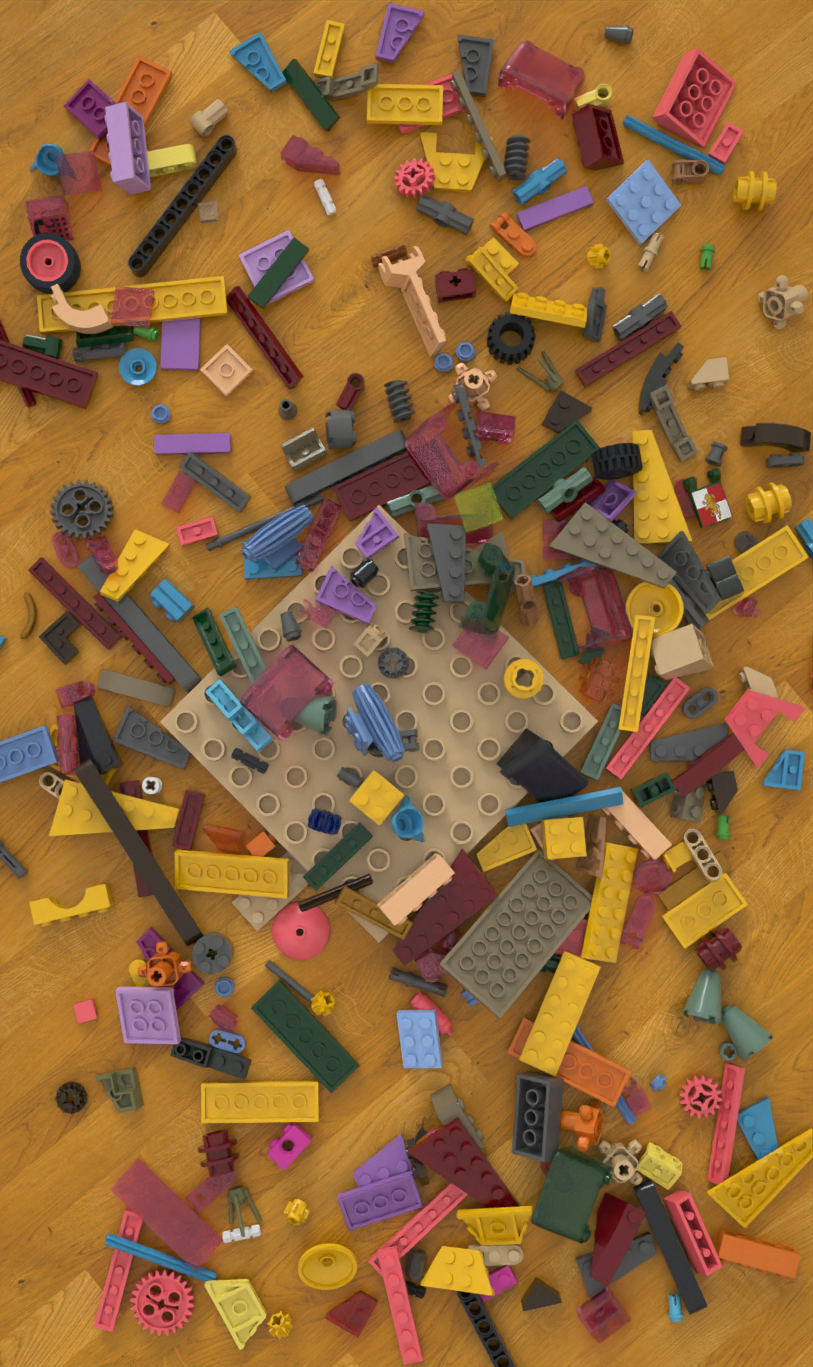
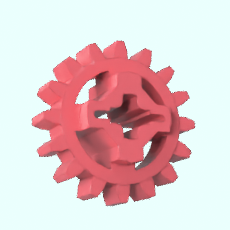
M413 158L412 162L406 160V165L400 164L401 170L395 171L397 175L394 177L396 188L400 191L401 195L406 194L407 198L413 195L414 199H416L418 194L424 196L423 192H430L429 186H434L435 172L428 161L424 163L423 158L418 162L416 158Z
M694 1074L693 1080L690 1081L686 1078L687 1084L680 1085L684 1090L678 1092L683 1097L679 1099V1102L685 1104L682 1108L685 1111L689 1110L688 1114L690 1116H693L695 1113L698 1119H700L701 1114L708 1118L709 1112L713 1115L715 1114L714 1108L720 1109L717 1101H722V1098L718 1096L722 1091L715 1089L718 1084L712 1082L711 1077L708 1076L705 1080L703 1074H700L699 1078ZM701 1084L708 1085L711 1089H704ZM699 1093H702V1094H703V1095L701 1096V1098H702L701 1100L698 1099ZM690 1104H697L700 1109L694 1108Z

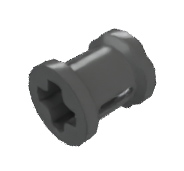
M713 442L705 462L720 467L722 464L721 459L728 447L719 442Z

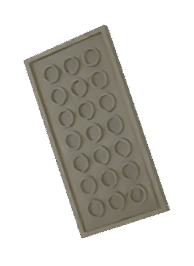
M538 849L441 961L439 966L496 1018L500 1019L590 911L593 896L551 859H544V853Z

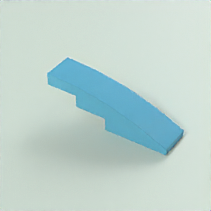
M221 679L205 691L258 752L274 740Z

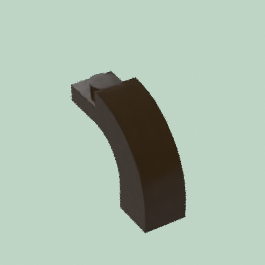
M756 423V426L742 427L740 446H774L784 448L790 452L810 451L811 432L786 424Z

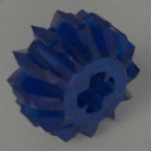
M312 809L308 818L309 828L330 835L338 833L341 826L340 815L326 810Z

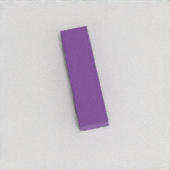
M587 186L520 211L517 213V218L522 229L526 232L592 206L594 202Z
M231 434L154 435V454L175 455L188 454L189 452L194 454L231 453Z

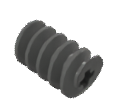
M516 135L507 139L504 169L506 177L509 179L520 181L526 178V175L523 173L527 170L525 165H527L528 161L525 158H528L529 154L525 151H528L530 148L527 145L530 143V139L525 136Z
M397 380L384 385L387 388L385 392L389 395L387 400L391 402L389 408L392 409L391 415L394 417V423L408 421L411 419V415L415 413V410H409L413 403H407L412 397L405 395L410 389L403 388L408 384L407 381Z

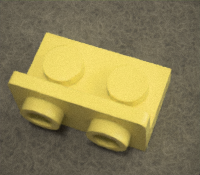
M649 1142L646 1152L638 1161L639 1168L637 1171L669 1190L681 1176L683 1163L677 1157L665 1152L661 1147Z

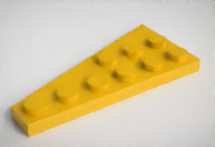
M652 430L633 431V443L639 445L643 466L641 471L633 475V487L637 493L634 497V540L639 544L670 543L680 531H684L689 542H693Z
M65 779L49 836L113 832L82 783ZM111 791L135 830L174 828L179 812L178 808Z
M807 1130L713 1187L707 1193L743 1228H746L813 1158V1130Z

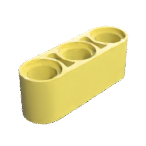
M191 144L147 152L150 177L197 167L195 149Z

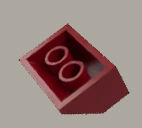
M587 104L571 114L584 168L600 170L624 164L611 110Z

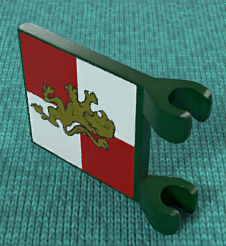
M718 468L707 472V477L712 484L697 489V481L693 476L683 480V486L690 495L700 528L733 517L721 484V473Z

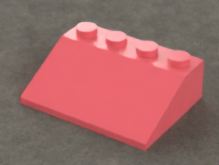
M699 48L686 52L652 119L667 131L703 148L737 82Z

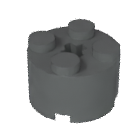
M349 409L326 411L325 417H328V422L325 423L327 444H329L328 449L352 448L356 442V430H352L353 423H355L354 411Z
M211 932L201 937L195 943L192 950L195 966L202 973L216 974L223 971L230 964L234 955V947L231 940L218 932ZM211 948L213 951H217L215 957L209 954Z

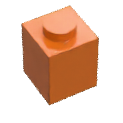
M265 830L249 842L246 847L253 856L264 857L277 846L275 843L277 840Z

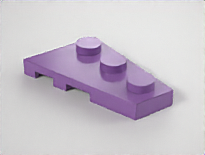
M388 3L376 52V60L394 63L423 19L425 11Z
M331 565L315 602L369 625L377 605L360 590L358 591L349 580L339 574Z
M402 1133L353 1171L358 1188L412 1170L413 1164L411 1159H408Z

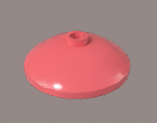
M300 901L286 905L276 915L272 926V936L275 945L285 956L296 960H306L315 957L325 948L330 936V924L327 916L318 906L301 912L298 906ZM297 929H302L304 931L303 935H298Z

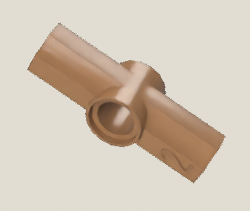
M521 574L514 580L515 597L518 602L522 624L533 626L538 621L532 580L530 576Z

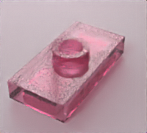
M179 471L161 504L179 514L197 480Z

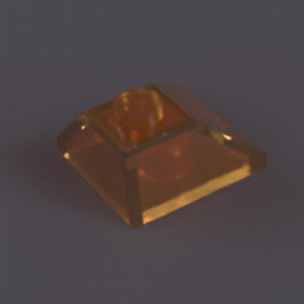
M209 823L203 824V831L219 851L224 852V854H241L245 831Z

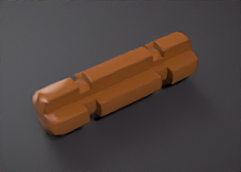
M402 244L397 246V249L392 248L380 253L381 255L379 256L378 254L372 256L371 262L374 267H377L378 264L383 263V256H387L390 261L398 259V256L400 258L406 256L407 249Z

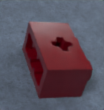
M462 268L457 270V272L451 273L449 271H442L435 275L438 303L476 297L473 269Z

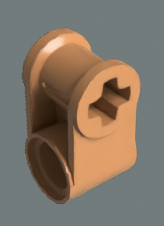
M678 159L673 161L674 177H672V183L679 185L701 184L707 177L709 171L708 163L704 160ZM695 170H701L703 174H697Z

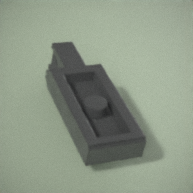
M602 287L592 289L587 309L586 325L583 331V336L593 342L601 340L607 307L604 304L606 290Z
M126 342L76 347L73 348L72 352L75 362H85V360L89 359L100 360L105 357L117 358L126 354L127 345Z

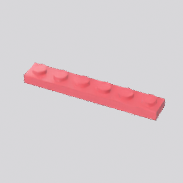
M677 677L673 678L640 721L638 732L630 734L605 769L622 780L689 691L690 687Z
M725 1063L722 1093L720 1094L722 1101L719 1102L720 1109H718L707 1178L708 1181L717 1185L729 1177L745 1068L732 1063Z
M449 1182L381 1248L397 1245L400 1258H402L468 1194ZM377 1250L368 1259V1262L383 1276Z
M126 1208L118 1236L137 1243L145 1212ZM114 1249L94 1327L113 1332L134 1255Z
M396 1245L378 1249L377 1253L403 1364L423 1361V1354L398 1247Z

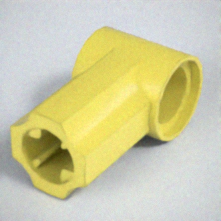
M600 84L595 90L574 98L575 110L578 111L587 104L602 108L607 107L612 94L611 87L607 84ZM604 94L606 98H601L598 95Z

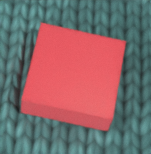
M94 999L73 1004L78 1024L98 1018Z

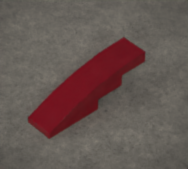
M732 733L702 753L701 758L687 766V770L673 778L672 782L681 795L685 797L729 764L744 748L735 734Z

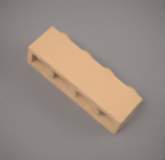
M622 791L623 805L602 808L601 810L608 817L611 815L616 820L614 824L621 831L624 829L629 834L627 838L634 845L638 844L642 848L640 852L647 859L656 860L672 844Z
M435 853L376 906L394 926L400 925L408 918L407 915L412 910L415 912L423 905L422 902L427 897L428 899L433 897L437 893V888L449 883L452 880L451 876L455 872L441 855Z

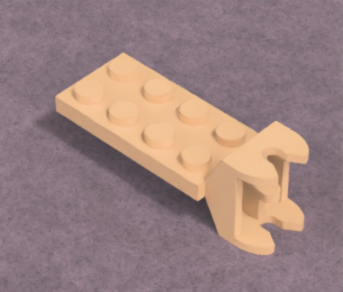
M417 246L412 247L413 253L409 254L408 260L403 261L401 259L393 265L387 256H383V264H378V268L384 285L401 288V292L429 356H436L446 341V335L439 326L436 312L432 310L429 296L425 294L422 279L418 277L425 264V259Z

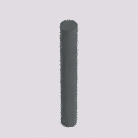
M271 960L266 963L265 966L308 1002H311V998L314 995Z

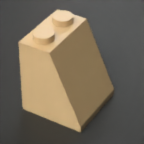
M693 624L652 639L650 654L656 661L654 668L657 675H660L665 680L714 669L705 636Z

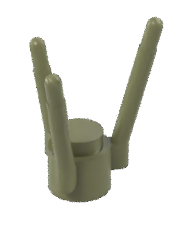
M542 351V355L550 369L541 358H538V362L548 374L544 379L546 384L522 368H517L519 372L542 386L546 391L551 390L554 392L564 383L545 351Z
M237 1186L229 1189V1194H227L229 1222L231 1225L233 1224L234 1205L236 1207L241 1237H245L240 1205L245 1203V1198L257 1220L261 1222L262 1219L249 1196L248 1189L244 1190L243 1186Z

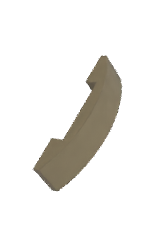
M375 63L361 67V72L333 79L331 76L316 79L314 83L327 100L359 95L378 84L379 64Z
M667 384L649 393L659 424L680 462L697 454L698 452L692 438L687 435L673 404L675 401Z
M104 669L101 670L97 688L171 707L176 690Z

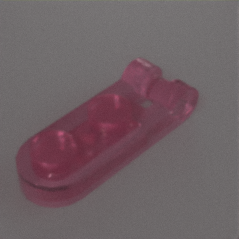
M100 536L96 540L87 539L85 541L87 550L90 551L100 572L112 574L118 570V560L105 536Z
M641 895L636 899L622 933L620 943L624 945L630 944L632 948L639 950L655 909L653 898L648 895ZM631 931L638 933L636 938L630 937Z
M236 1171L218 1176H209L191 1191L185 1199L188 1203L191 1202L196 1213H199L234 1183ZM200 1193L204 1197L202 1201H200L197 1197V1195Z

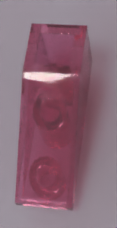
M292 135L280 153L282 161L297 171L340 175L341 173L337 160L332 157L328 158L319 148L311 147L302 137L298 138Z

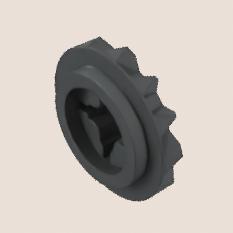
M388 648L378 658V668L387 678H399L408 670L409 659L406 653L399 648ZM390 655H392L395 660H402L401 662L396 664V671H394V668L392 666H385V664H388V662H390Z

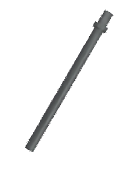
M319 494L226 536L216 537V540L206 544L207 549L211 551L217 547L222 548L224 544L262 528L279 515L300 505L311 507L322 502L323 498Z

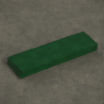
M293 59L282 73L324 130L329 131L340 119V116L297 59Z
M293 238L253 288L248 298L264 309L309 252V248L296 238Z
M562 582L543 585L542 588L561 660L580 655Z
M206 608L192 617L217 674L222 677L236 668L235 661L212 611Z
M359 822L303 878L317 891L373 835Z

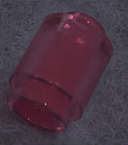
M217 1004L209 1015L212 1018L211 1021L225 1032L228 1029L232 1031L238 1023L236 1020L238 1016L224 1005Z

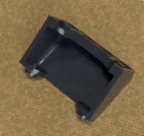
M527 728L496 763L501 768L500 773L508 780L510 777L516 780L536 798L537 803L574 796L589 783L552 746Z

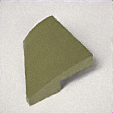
M136 1067L96 1076L97 1082L101 1081L107 1089L106 1094L114 1101V1106L119 1113L135 1111L144 1105Z

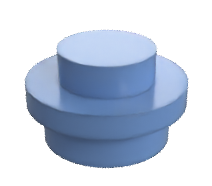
M463 342L458 345L456 355L461 361H470L475 355V349L472 344Z
M441 353L436 356L434 366L439 372H448L453 366V359L450 355Z
M160 404L152 409L151 415L156 423L163 424L170 419L171 412L167 406Z
M222 977L215 983V991L221 997H228L234 991V983L230 978Z
M659 1073L649 1084L652 1087V1091L654 1092L657 1089L660 1092L667 1084L664 1081L667 1077H663Z

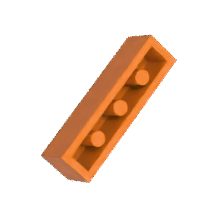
M719 1228L715 1245L716 1253L722 1262H736L739 1266L747 1269L751 1266L765 1274L773 1272L778 1277L784 1279L796 1277L801 1255L795 1248Z

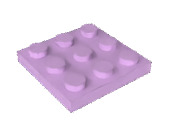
M289 230L239 254V258L254 287L293 239ZM304 258L267 305L315 282Z
M118 987L115 990L124 1043L179 1044L181 1042L173 987Z

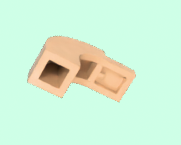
M58 284L51 286L54 293L51 297L56 304L52 308L60 320L70 329L84 334H96L113 327L101 304L85 311L73 309L70 307Z

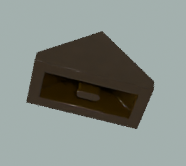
M537 1277L534 1278L521 1299L523 1311L562 1303L560 1293Z

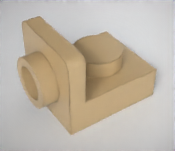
M372 623L353 645L369 657L387 635L380 626Z

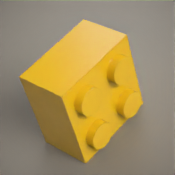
M373 770L349 801L380 826L405 794Z
M583 817L541 821L544 859L587 856Z

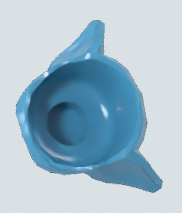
M43 144L30 168L31 172L38 169L43 175L49 177H59L62 173L73 179L76 177L70 164L65 159L63 150L60 146L54 144Z
M406 795L399 806L398 812L392 817V829L400 838H410L411 840L424 842L425 838L422 832L424 825L423 817L413 807L409 796Z

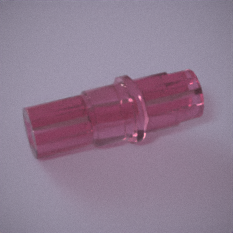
M71 714L57 716L58 748L56 753H58L60 774H75L73 768L79 764L78 751H80V748L77 747L75 718Z

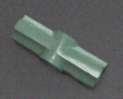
M583 467L568 479L557 480L553 489L538 499L539 506L547 514L564 501H573L578 491L593 481L592 475Z
M438 483L421 490H414L410 494L388 501L386 504L391 517L394 518L411 511H419L422 507L446 499L442 485ZM418 497L421 503L414 504L411 498Z

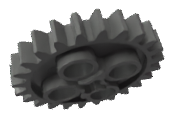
M78 480L77 485H74L71 481L69 488L63 485V492L57 490L59 497L53 496V500L56 503H51L50 505L55 510H51L50 513L51 516H55L52 518V521L57 523L55 526L57 530L61 529L62 535L68 532L69 539L75 535L77 541L80 539V536H83L86 541L89 535L94 539V533L101 536L100 529L107 530L105 524H111L109 518L113 517L111 511L114 508L110 504L112 503L111 498H107L108 492H102V486L96 489L95 482L89 486L88 480L85 481L84 485ZM79 495L86 496L83 500L76 499ZM95 506L100 507V510L97 512L91 511ZM66 509L73 510L71 514H64ZM82 520L88 521L85 526L79 525V522Z

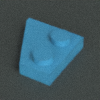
M783 750L763 780L762 786L801 790L805 752Z

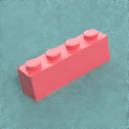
M678 1189L663 1199L694 1271L704 1276H709L721 1268L722 1264L691 1193Z

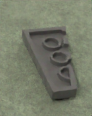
M461 383L453 385V400L459 406L457 416L464 425V428L461 429L464 440L467 439L469 445L466 447L469 458L472 457L479 467L487 465L485 458L479 454V450L482 447L477 435H474L476 426L472 416H469L471 409L465 388Z
M427 523L426 526L430 537L431 549L433 550L435 567L437 568L443 603L463 604L466 526Z
M680 531L657 557L677 572L674 579L705 614L710 613L721 601V598L684 531Z
M127 706L112 741L185 770L191 753L179 742Z
M722 723L650 741V761H696L702 757V753L727 737V724Z
M650 1232L634 1237L610 1284L657 1254ZM592 1252L576 1257L589 1298L607 1287L590 1277Z

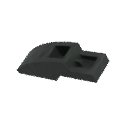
M679 342L667 357L660 352L651 366L640 393L638 411L640 415L645 411L649 412L653 406L649 393L666 384L667 380L664 378L672 370L670 365L673 362L677 363L683 356L681 351L684 346Z
M181 1037L179 1044H173L170 1055L203 1068L209 1067L243 1080L247 1077L252 1060L236 1053L216 1048L211 1044Z

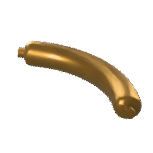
M27 592L24 593V599L28 606V621L20 633V639H26L29 636L36 621V606L31 594H27Z

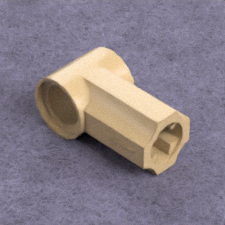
M217 99L203 112L197 111L190 118V124L202 137H206L213 131L214 125L229 114L222 101Z

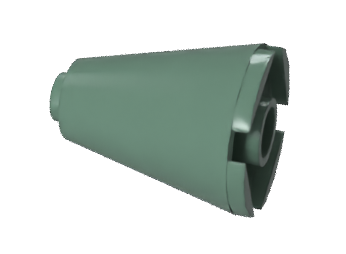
M334 696L287 697L280 704V712H282L284 717L320 734L328 735L332 727H329L331 721H335L337 702L333 700Z
M706 968V971H701L683 1009V1016L689 1018V1015H693L694 1020L721 1025V975L717 974V970L710 971Z
M728 1005L722 1010V1022L743 1061L748 1060L751 1054H756L774 1038L769 1031L736 1005L733 1007Z

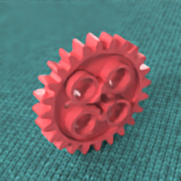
M157 1268L155 1274L150 1270L148 1277L143 1275L141 1278L142 1282L138 1281L136 1283L137 1288H134L132 1294L135 1296H132L130 1299L134 1304L130 1309L136 1310L133 1318H140L137 1325L145 1324L143 1330L149 1327L151 1328L150 1334L157 1330L158 1336H160L162 1331H165L166 1336H168L170 1329L176 1333L177 1326L182 1329L184 1322L188 1323L190 1319L188 1315L193 1313L191 1307L195 1305V1301H192L195 1293H189L193 1286H186L188 1278L182 1281V1273L175 1276V1270L170 1274L168 1273V1268H165L163 1273ZM153 1286H159L161 1288V1291L156 1292L153 1289ZM172 1292L178 1293L179 1296H180V1298H178V1299L173 1298V1297L171 1296V1293H172ZM146 1305H152L154 1307V1310H148L146 1308ZM164 1312H171L173 1317L165 1316Z

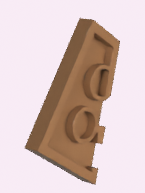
M592 814L589 815L585 831L587 856L579 857L576 867L577 871L603 878L606 818Z

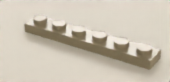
M458 69L452 72L451 87L454 92L457 91L459 105L467 113V123L473 127L475 131L473 133L474 138L482 147V156L490 164L489 171L491 176L495 177L497 182L505 180L506 171L464 78Z

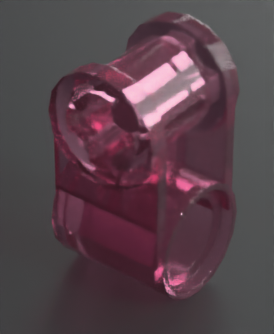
M78 681L56 689L61 708L72 706L74 703L89 696L93 697L96 692L94 684L88 681ZM84 687H87V690H85V693H82V690L84 689Z

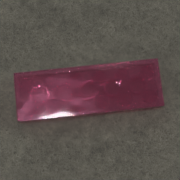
M139 1159L130 1166L110 1189L195 1272L198 1271L223 1241L207 1223Z

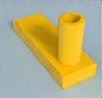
M479 247L473 254L466 257V264L476 270L503 302H507L518 290V286L483 247Z

